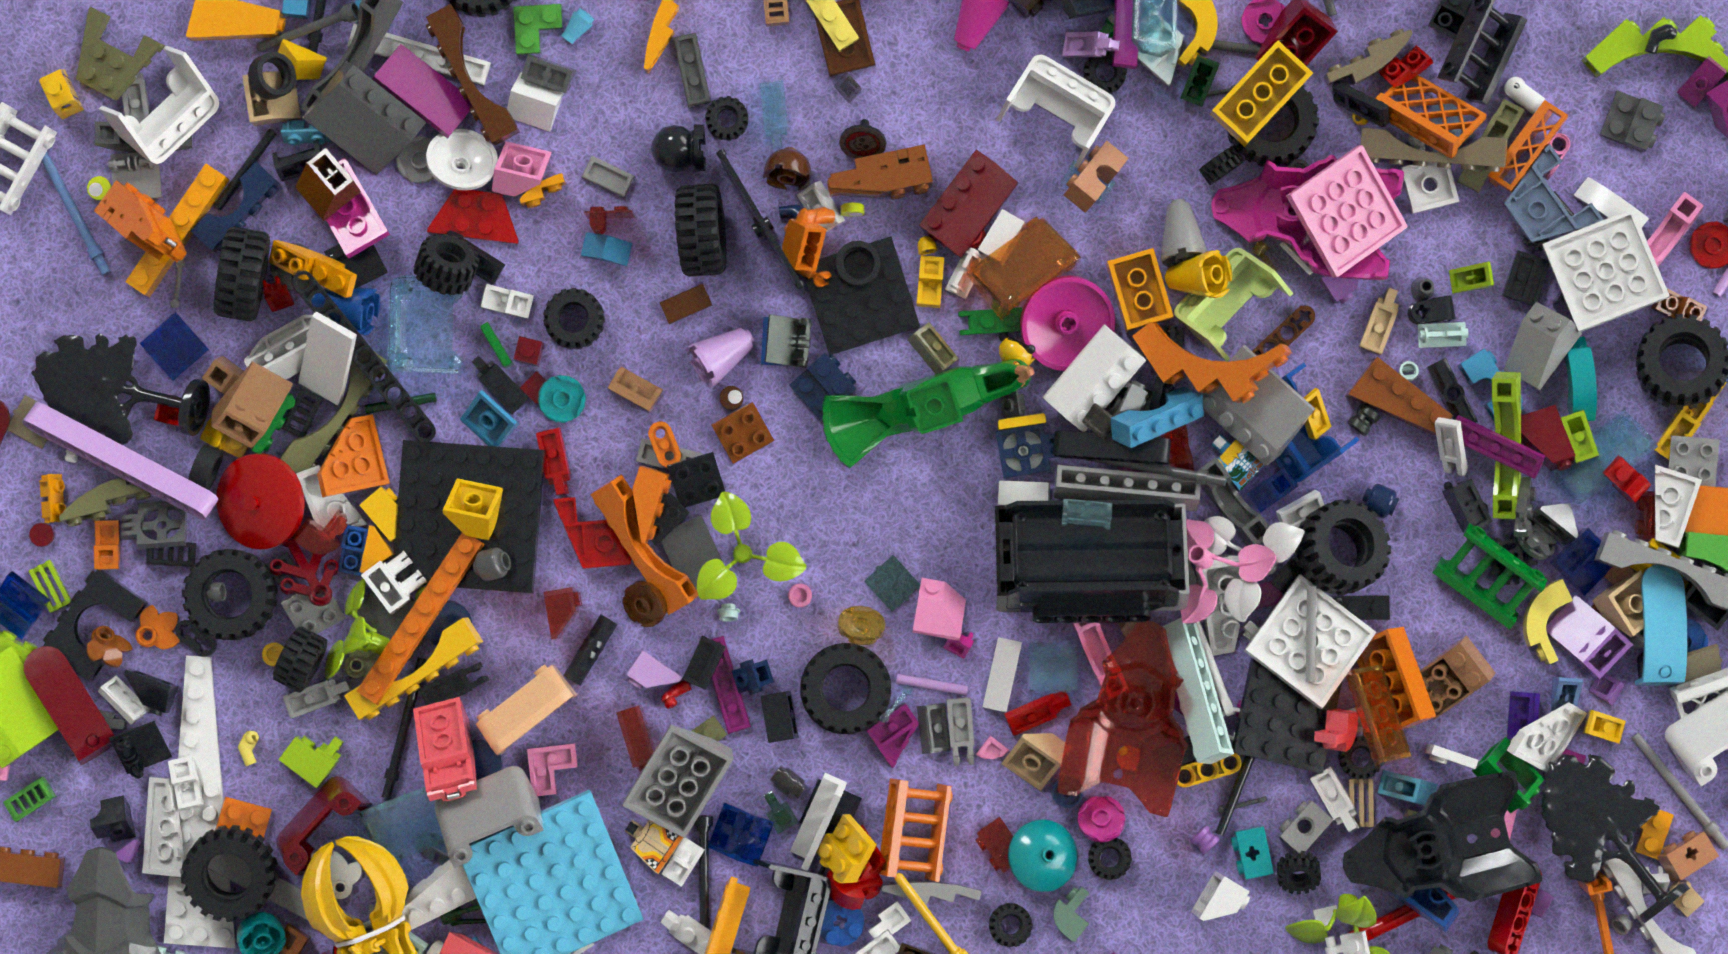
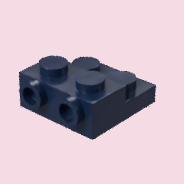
M826 353L821 355L789 384L820 421L823 416L822 404L825 395H851L856 390L854 386L856 383L855 379L848 372L843 374L838 368L841 365L833 354L827 356Z

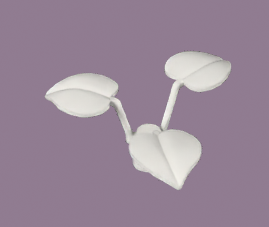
M1213 516L1203 521L1209 524L1214 531L1213 544L1207 550L1212 554L1220 555L1229 546L1240 552L1242 548L1230 542L1236 534V529L1230 520L1220 516ZM1282 522L1274 523L1268 527L1263 536V543L1275 553L1276 561L1267 575H1271L1276 571L1277 563L1287 560L1293 554L1303 538L1305 532L1303 529ZM1239 579L1231 580L1225 589L1224 595L1229 612L1237 620L1244 623L1260 602L1261 588L1259 584Z

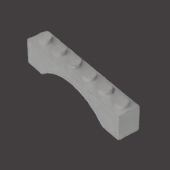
M1613 530L1612 533H1604L1594 560L1614 568H1624L1641 563L1656 564L1670 568L1692 582L1707 604L1728 611L1727 573L1725 576L1716 574L1717 569L1703 565L1701 568L1693 565L1694 560L1680 556V559L1672 557V552L1660 547L1657 550L1648 547V542L1640 539H1635L1633 542L1626 539L1627 535L1620 531Z

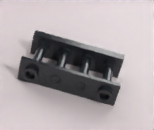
M1495 0L1472 1L1437 77L1440 80L1457 83L1459 80L1470 88L1465 98L1484 105L1489 104L1527 22V19L1521 15L1501 14L1493 8ZM1488 16L1499 23L1494 36L1483 29ZM1478 37L1489 45L1484 58L1473 50ZM1468 59L1479 66L1474 79L1463 72Z

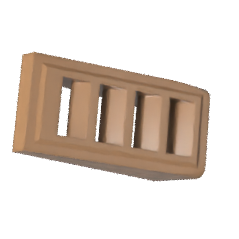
M763 0L766 27L790 25L787 0ZM783 3V7L769 8V4ZM784 12V16L770 17V13Z

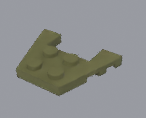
M90 6L76 80L114 100H118L137 79L135 76L143 67L147 68L152 62L151 58L157 52L160 53L165 45L144 35L134 56L121 51L101 40V36L111 17Z

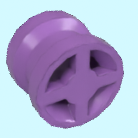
M1205 825L1190 839V842L1193 845H1197L1200 848L1199 851L1204 855L1220 838L1217 835H1213L1208 825Z

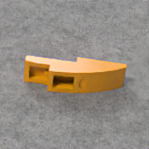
M273 240L269 263L292 275L298 270H305L320 285L345 298L352 297L357 274L345 269V264L313 250L284 241ZM307 275L298 276L302 280H309Z

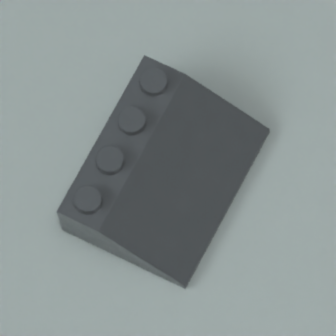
M348 61L344 62L302 117L376 175L415 138L426 123Z

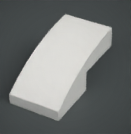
M485 284L480 307L528 319L534 295Z
M999 481L998 505H1007L1015 501H1050V483Z
M187 756L168 761L178 809L182 811L204 806L193 757Z

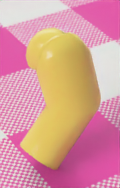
M247 731L238 745V750L245 767L257 762L252 752L259 740V735L255 731Z

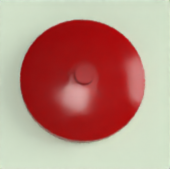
M265 453L240 457L225 469L219 480L216 493L218 498L216 503L218 515L225 530L238 543L252 549H269L284 544L298 530L304 515V493L295 472L280 458Z

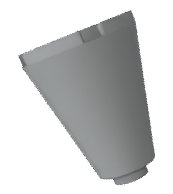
M1184 199L1171 201V204L1166 209L1160 258L1162 264L1167 267L1207 252L1191 204L1185 202Z

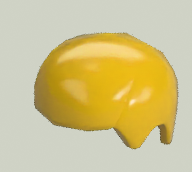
M1005 338L999 346V356L1002 361L1021 359L1029 366L1035 360L1034 357L1031 358L1032 354L1027 353L1024 347L1015 341L1008 340V338Z

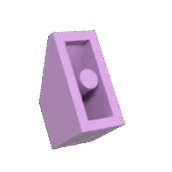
M645 651L641 652L626 674L631 677L629 682L639 689L642 686L649 688L680 682L683 678Z

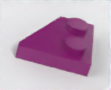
M904 702L866 729V731L893 768L897 764L901 752L907 746L909 738L916 730L919 722Z

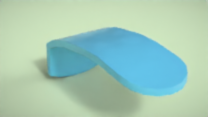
M1652 565L1645 570L1641 577L1644 658L1642 678L1635 680V685H1678L1685 682L1687 667V613L1684 582L1680 573L1664 566Z

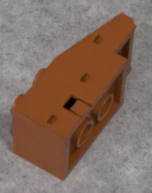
M925 144L854 159L855 169L830 174L831 177L827 181V193L830 197L839 195L869 198L891 196V200L904 198L907 192L914 191V195L927 193L928 189L932 187L933 180Z

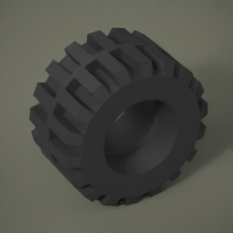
M434 234L433 237L428 236L426 240H423L413 271L417 275V280L433 292L436 291L443 295L462 294L471 286L479 264L478 254L476 251H473L474 248L471 245H468L464 240L458 239V237H452L448 234Z
M563 289L560 293H555L551 301L548 300L546 310L543 313V322L548 335L558 345L567 349H583L582 347L592 345L594 340L597 341L599 334L604 329L605 317L603 308L591 293L583 289ZM570 305H579L588 314L587 325L579 332H568L560 323L562 311Z
M302 626L298 627L291 634L279 655L273 671V680L299 693L302 692L309 685L321 664L327 649V639Z

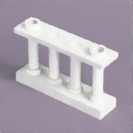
M1 102L0 147L25 160L18 173L0 164V175L13 181L7 194L0 191V202H2L0 210L11 215L19 207L20 198L47 150L53 146L57 132L46 125L42 131L37 130L17 119L16 114L18 111ZM12 126L36 139L30 152L5 139L4 135L8 128Z

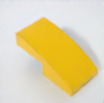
M921 255L916 306L940 308L944 257Z

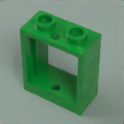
M1504 737L1485 753L1477 763L1476 769H1472V772L1477 777L1501 773L1503 771L1496 764L1500 761L1508 771L1516 773L1517 781L1525 790L1523 792L1518 790L1507 809L1511 814L1518 808L1520 811L1524 810L1532 802L1530 799L1540 792L1539 786L1544 781V778L1530 763L1507 751L1511 742L1507 737Z

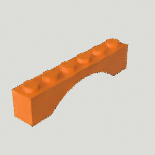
M622 474L590 494L594 499L595 505L607 519L608 525L614 530L620 539L621 545L627 550L634 565L640 570L646 582L652 583L664 596L668 615L698 597V592L687 574L665 563L648 543H641L633 491Z

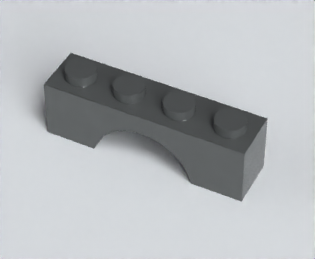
M1216 457L1202 466L1200 470L1209 471V474L1227 477L1226 485L1220 486L1207 483L1206 485H1201L1202 489L1223 516L1233 523L1237 534L1247 546L1252 544L1260 545L1263 542V536L1269 524L1260 513L1254 511L1242 499L1232 483L1230 474Z

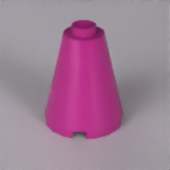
M962 0L954 40L957 41L956 46L968 52L970 48L976 49L1008 8L1010 2L1007 0Z

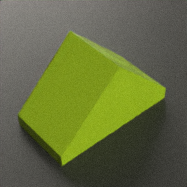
M1490 261L1449 270L1452 294L1486 289L1494 285Z

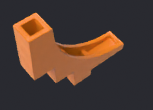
M1150 322L1132 335L1163 383L1176 384L1185 377L1184 373H1186L1198 392L1210 394L1220 387L1219 383H1221L1233 402H1242L1243 404L1250 401L1255 396L1254 392L1259 389L1254 381L1258 382L1269 375L1268 371L1271 368L1282 366L1288 361L1287 357L1292 354L1287 345L1279 344L1266 353L1249 359L1230 362L1211 361L1184 350L1169 338L1159 324Z

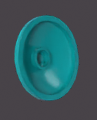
M1043 819L1028 822L1020 827L1011 839L1008 849L1010 869L1019 883L1030 890L1038 892L1056 890L1070 880L1076 869L1078 853L1075 841L1069 831L1057 822ZM1047 851H1050L1051 858L1049 860L1045 856V853Z

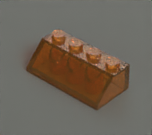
M1376 665L1351 670L1346 675L1348 687L1352 693L1356 712L1360 717L1363 734L1367 739L1370 755L1375 767L1389 765L1411 757L1412 755L1383 666Z

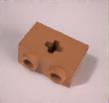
M1692 830L1681 837L1683 839L1678 844L1673 842L1662 849L1664 853L1657 856L1665 872L1669 874L1671 882L1683 880L1719 857L1705 831L1695 833Z

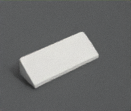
M998 637L982 707L1007 712L1022 642Z

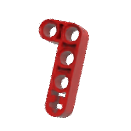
M1540 883L1502 894L1487 941V947L1491 952L1497 954L1518 953Z

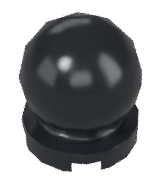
M694 124V130L691 131L684 126L678 125L662 128L655 135L651 145L652 155L656 164L664 170L671 172L684 171L691 165L695 166V172L706 171V157H704V152L701 150V145H706L704 124Z

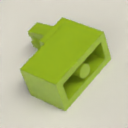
M304 735L302 738L295 736L278 760L315 788H320L339 763L341 755L337 752L344 741L335 736L329 745L323 743L320 747L314 748L316 743Z

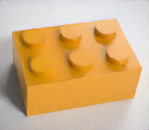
M1154 248L1107 261L1106 268L1125 332L1145 327L1150 322L1160 323L1174 317Z

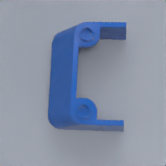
M1304 362L1282 377L1296 392L1297 386L1291 377L1306 367ZM1303 425L1275 461L1290 481L1301 482L1356 444L1359 438L1355 437L1340 447L1337 441L1330 436H1323L1318 440L1309 438L1305 425Z

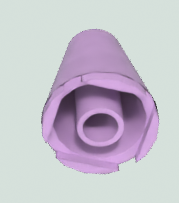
M738 328L690 344V346L686 347L687 355L692 354L693 360L690 361L692 367L704 383L710 382L708 387L711 388L753 348L754 338L749 330L744 331L742 328Z

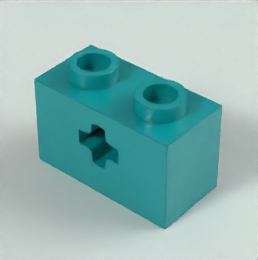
M1264 826L1234 831L1235 837H1231L1233 851H1238L1240 859L1236 861L1238 874H1243V878L1246 880L1274 874ZM1249 847L1257 850V854H1254V859L1245 854L1249 852Z

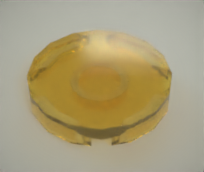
M851 606L844 609L839 615L837 628L839 634L842 637H847L849 642L858 645H870L876 643L877 639L884 636L886 623L883 616L870 607Z

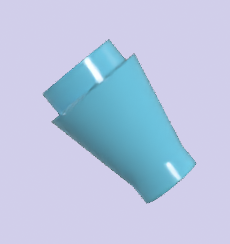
M579 8L577 12H573L561 36L573 44L593 26L592 22L595 19L585 10Z

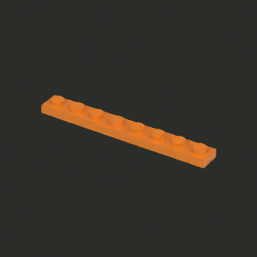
M463 532L461 533L357 689L358 693L379 705L474 562L476 555L484 547V543L475 537L466 536Z

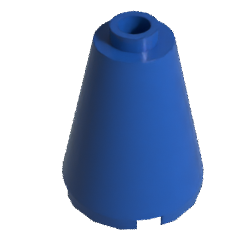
M323 288L360 335L366 336L371 333L374 328L371 325L373 315L378 318L380 310V295L375 293L376 289L354 288L352 297L345 298L327 288ZM317 293L313 295L311 299L313 306L319 307L324 303L322 294ZM332 312L329 314L331 320L339 322L338 313Z

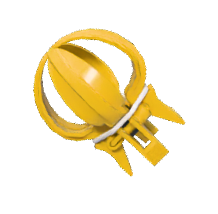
M346 836L335 840L336 846H340L348 851L361 865L375 890L376 904L374 910L369 915L370 921L362 923L360 919H353L346 915L334 896L330 870L331 854L335 847L334 843L329 842L320 847L312 856L302 879L301 889L305 915L312 928L334 941L335 946L338 948L337 954H378L384 950L389 954H417L408 935L411 931V926L405 921V916L402 912L408 892L406 875L396 858L383 846L359 836Z

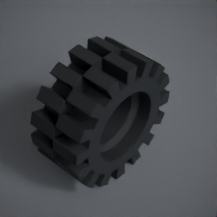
M1106 51V56L1089 57L1083 70L1084 79L1109 94L1114 91L1116 92L1123 85L1127 73V68L1112 66L1113 51ZM1106 63L1113 67L1114 76L1111 80L1102 81L1097 77L1096 68L1100 64Z
M722 96L718 100L712 101L705 114L708 130L714 137L720 140L731 141V139H737L745 132L748 126L749 119L745 105L739 99L731 98V96L725 98ZM723 110L733 111L736 115L735 124L731 127L721 126L718 123L719 113Z
M1233 145L1203 165L1199 171L1207 183L1212 185L1245 160Z
M1356 736L1351 748L1346 752L1340 751V754H1338L1339 765L1342 767L1343 772L1352 778L1367 779L1373 777L1376 772H1379L1380 766L1383 764L1381 747L1375 740L1369 737ZM1358 748L1367 750L1370 756L1368 764L1364 767H1357L1352 762V753Z
M1117 837L1111 841L1093 843L1088 852V863L1091 870L1102 879L1111 880L1124 876L1132 862L1131 851L1128 845ZM1109 848L1116 850L1119 855V861L1113 867L1104 866L1100 860L1101 853Z
M1292 851L1293 855L1286 853L1285 858L1281 857L1279 859V862H1277V879L1279 886H1282V890L1286 891L1289 889L1291 894L1297 891V895L1304 891L1306 894L1309 893V889L1314 891L1316 886L1320 885V862L1316 856L1313 857L1312 853L1309 852L1305 855V851H1301L1300 854H1297V851ZM1298 871L1304 872V873H1301V874H1294V872H1298Z
M1006 903L998 906L992 912L989 919V930L993 939L1000 945L1017 947L1025 943L1031 935L1032 919L1022 906L1015 903ZM1007 916H1015L1020 922V928L1014 934H1006L1001 928V922Z

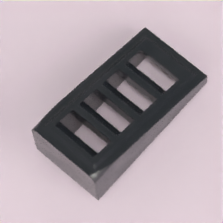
M302 386L296 397L295 406L291 408L282 429L298 437L306 436L324 397ZM306 394L316 399V402L314 403L306 399L304 395ZM300 403L312 407L311 412L300 407ZM296 411L307 416V421L296 416ZM292 420L304 425L302 432L293 428L296 426L290 424Z
M186 542V546H178V561L173 560L174 547H169L168 560H163L164 548H159L158 559H153L154 548L146 549L145 565L192 567L195 564L196 543ZM184 547H188V561H183Z

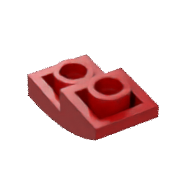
M1416 45L1401 60L1394 57L1378 73L1395 88L1415 78L1434 62L1429 55Z

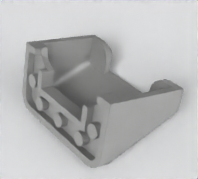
M510 766L476 781L477 789L466 792V796L447 802L443 801L442 798L435 801L436 816L449 860L454 868L467 863L472 858L473 853L470 843L514 825L516 831L523 836H531L544 830L539 798L522 768Z

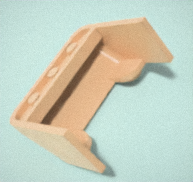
M544 664L534 672L536 677L491 712L489 709H486L476 717L479 720L476 726L496 755L503 754L506 748L569 699L575 698L578 695L555 665L547 667Z

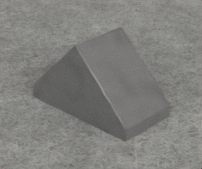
M1570 503L1541 506L1533 511V518L1531 520L1563 546L1578 538L1579 534Z

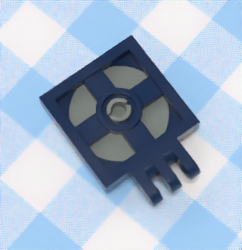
M1043 423L995 432L1003 479L1051 471L1049 459L1058 457L1052 455L1054 434L1045 435Z

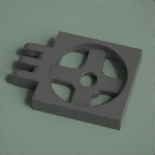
M166 501L138 503V514L122 516L123 524L121 525V530L123 532H121V539H137L136 545L138 549L186 546L187 512ZM168 510H177L181 514V519L170 520L168 518ZM158 511V518L155 521L144 522V517L147 513ZM160 522L167 523L165 528H158ZM179 529L175 535L167 539V534L171 530ZM154 531L157 534V540L146 537L144 532Z

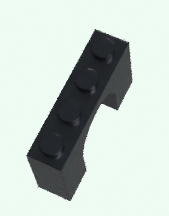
M97 569L96 572L93 570L85 580L87 585L82 591L78 590L71 599L72 606L68 611L64 610L57 619V622H59L54 631L51 629L43 639L45 642L43 646L59 649L73 670L88 681L94 680L105 663L102 659L92 661L87 655V647L79 638L78 621L82 613L93 605L103 604L109 606L130 622H135L149 603L102 569Z

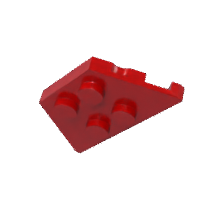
M454 189L427 228V233L443 235L447 231L452 230L463 235L464 238L519 244L505 199L500 193Z

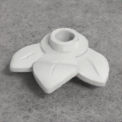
M334 851L331 854L330 861L333 892L336 899H344L352 892L353 884L360 879L361 865L358 862L347 864L345 858L340 853ZM336 884H344V891H337Z

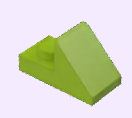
M1584 410L1561 417L1576 455V463L1599 456Z

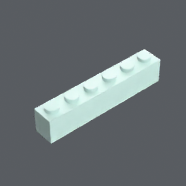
M1181 617L1159 628L1161 643L1166 651L1167 664L1172 672L1174 688L1178 693L1180 709L1184 714L1187 725L1186 730L1192 742L1193 755L1197 763L1213 764L1233 755L1234 752L1196 623L1185 624L1182 622Z

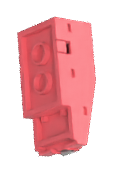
M460 697L414 708L420 764L424 773L425 788L429 801L442 798L443 801L447 802L466 796L468 791L476 790L475 755L470 721Z

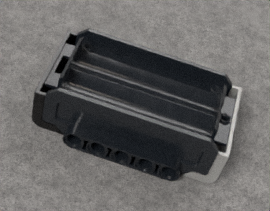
M1165 499L1015 501L1007 504L1006 507L995 506L994 551L997 611L1032 612L1033 621L1036 623H1125L1149 621L1151 619V611H1177L1187 607L1190 591L1185 504H1175Z

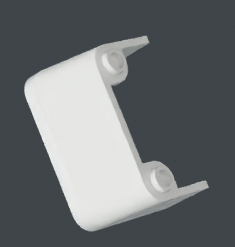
M165 46L163 50L175 65L166 78L167 86L172 93L141 123L130 115L123 116L122 113L105 106L99 108L119 137L145 159L156 164L164 162L215 114L219 107L218 97L187 53L169 46Z
M1036 55L1032 58L1006 99L996 120L1001 122L1010 106L1018 111L1026 112L1032 108L1034 103L1038 104L1075 126L1071 134L1072 141L1083 149L1074 165L1076 168H1079L1113 111L1115 99L1108 92L1049 57Z

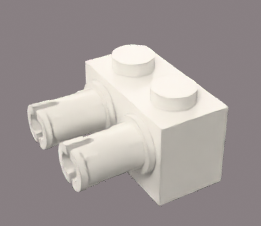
M404 550L390 562L383 563L379 561L361 575L390 614H394L410 602V594L424 583H427V580L421 577L422 574L419 570L402 583L400 581L397 582L395 579L396 574L413 563L409 557L405 559L408 555Z

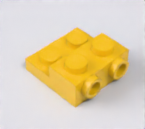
M843 814L834 832L825 834L816 853L820 856V864L833 871V879L839 883H853L858 881L877 844L850 814Z

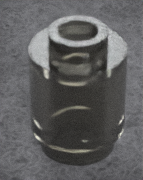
M780 766L769 780L774 784L773 787L789 799H792L793 796L798 799L806 788L803 785L805 780L788 767L785 769L783 766Z

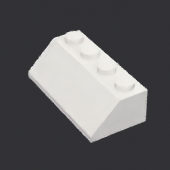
M1104 324L1045 393L1043 399L1079 430L1086 432L1146 359Z
M1215 871L1191 912L1203 921L1237 913L1239 909L1243 910L1248 904L1250 897L1247 895L1250 891Z

